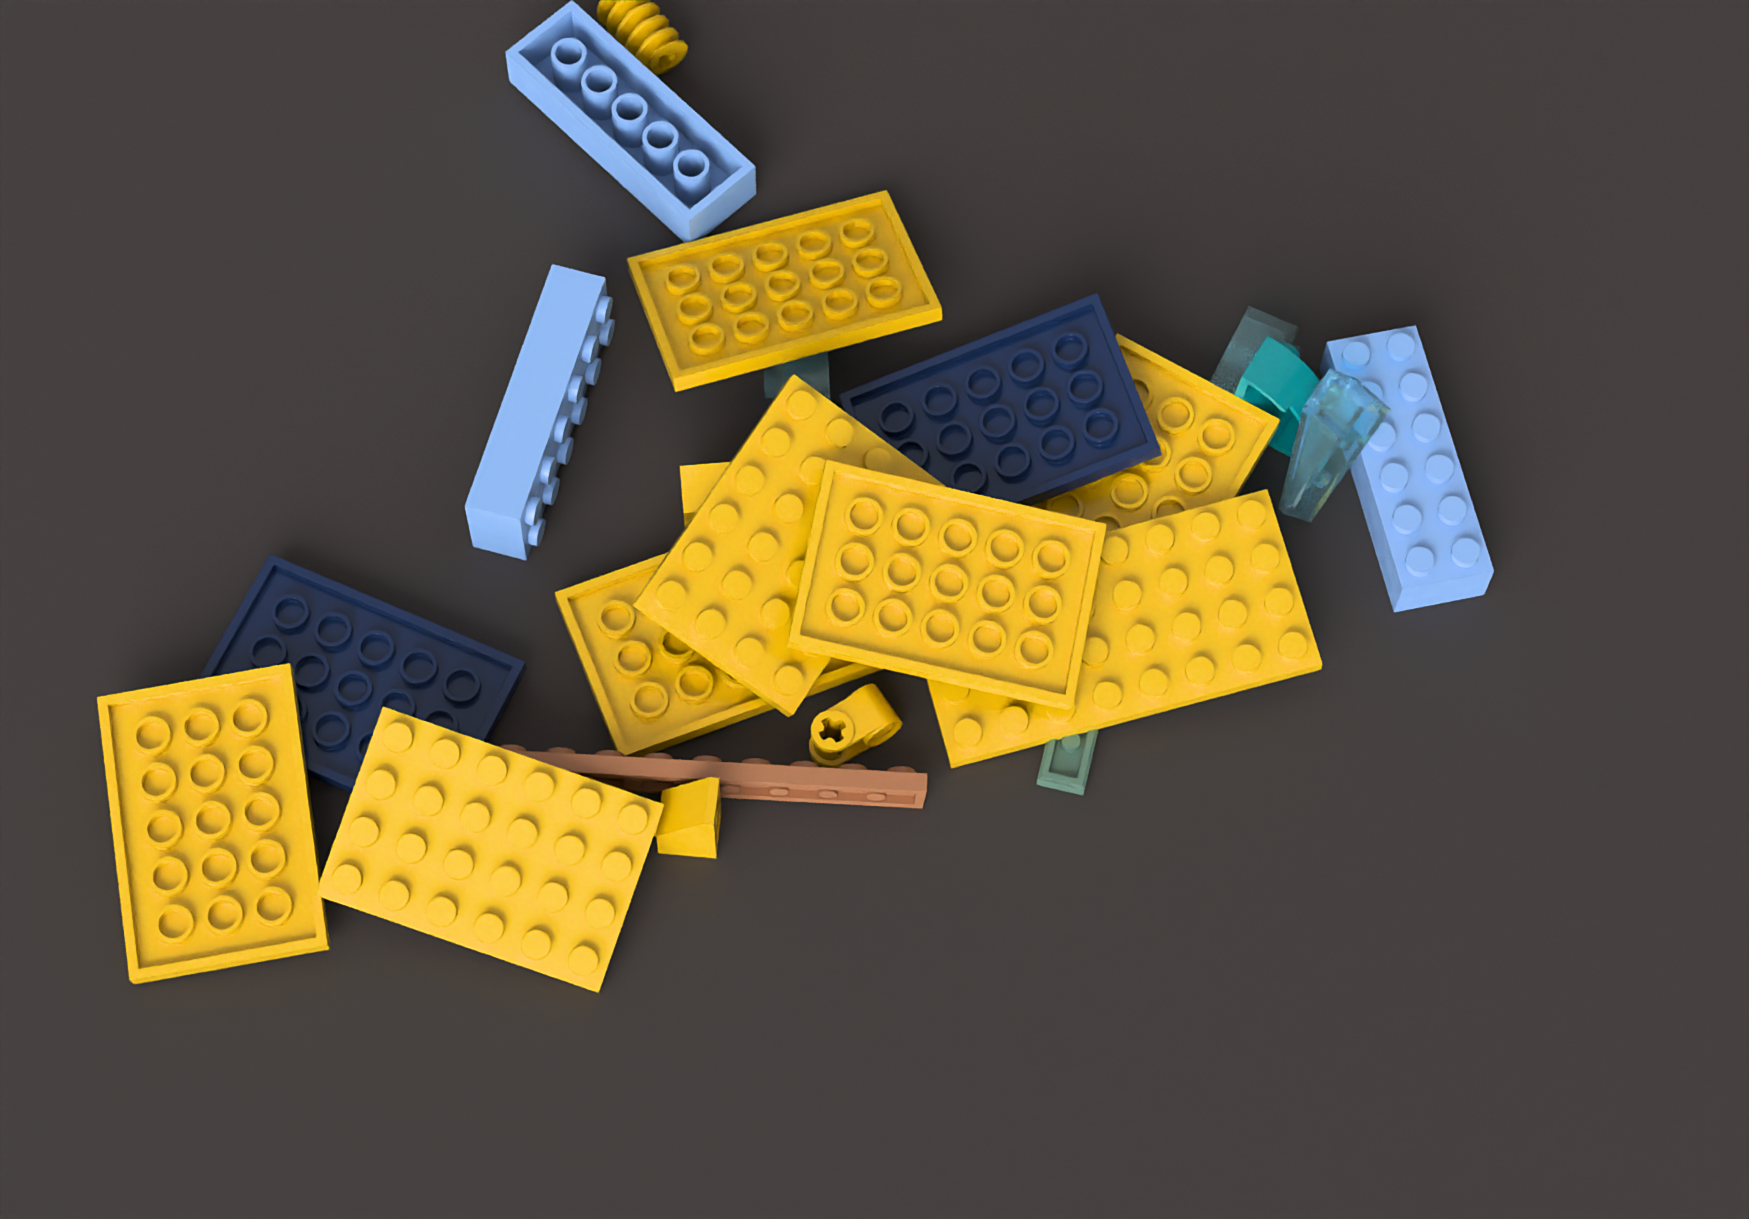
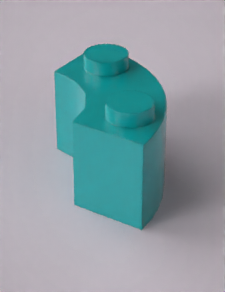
M1267 335L1242 375L1234 395L1279 418L1280 425L1268 445L1305 465L1330 423V397L1317 376L1299 358L1300 354L1294 346L1286 342H1278Z

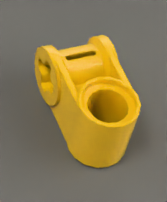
M867 684L854 691L845 700L821 712L814 718L811 724L809 754L812 760L819 766L836 768L867 749L876 747L890 739L898 732L903 723L876 684Z

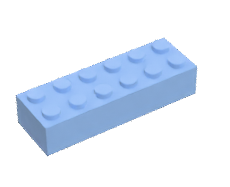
M573 0L505 52L509 81L684 243L704 238L756 195V166Z
M554 264L551 265L465 503L473 547L527 561L532 545L539 546L546 523L542 515L546 504L553 505L556 500L560 485V479L556 478L560 464L567 465L570 460L574 445V439L570 436L574 424L581 425L584 420L588 399L584 398L588 384L595 385L601 370V359L598 356L602 345H610L615 329V320L610 319L613 298L607 296L605 277Z
M1416 325L1328 341L1320 364V371L1327 394L1330 397L1332 411L1393 611L1399 612L1484 595L1494 569Z

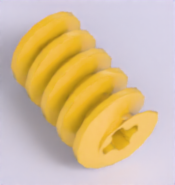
M650 0L599 1L596 10L599 21L606 26L608 33L655 76L670 71L685 58L688 52V45L683 40H678L679 33L673 27H669L667 17L659 15L660 8L656 3L650 2Z

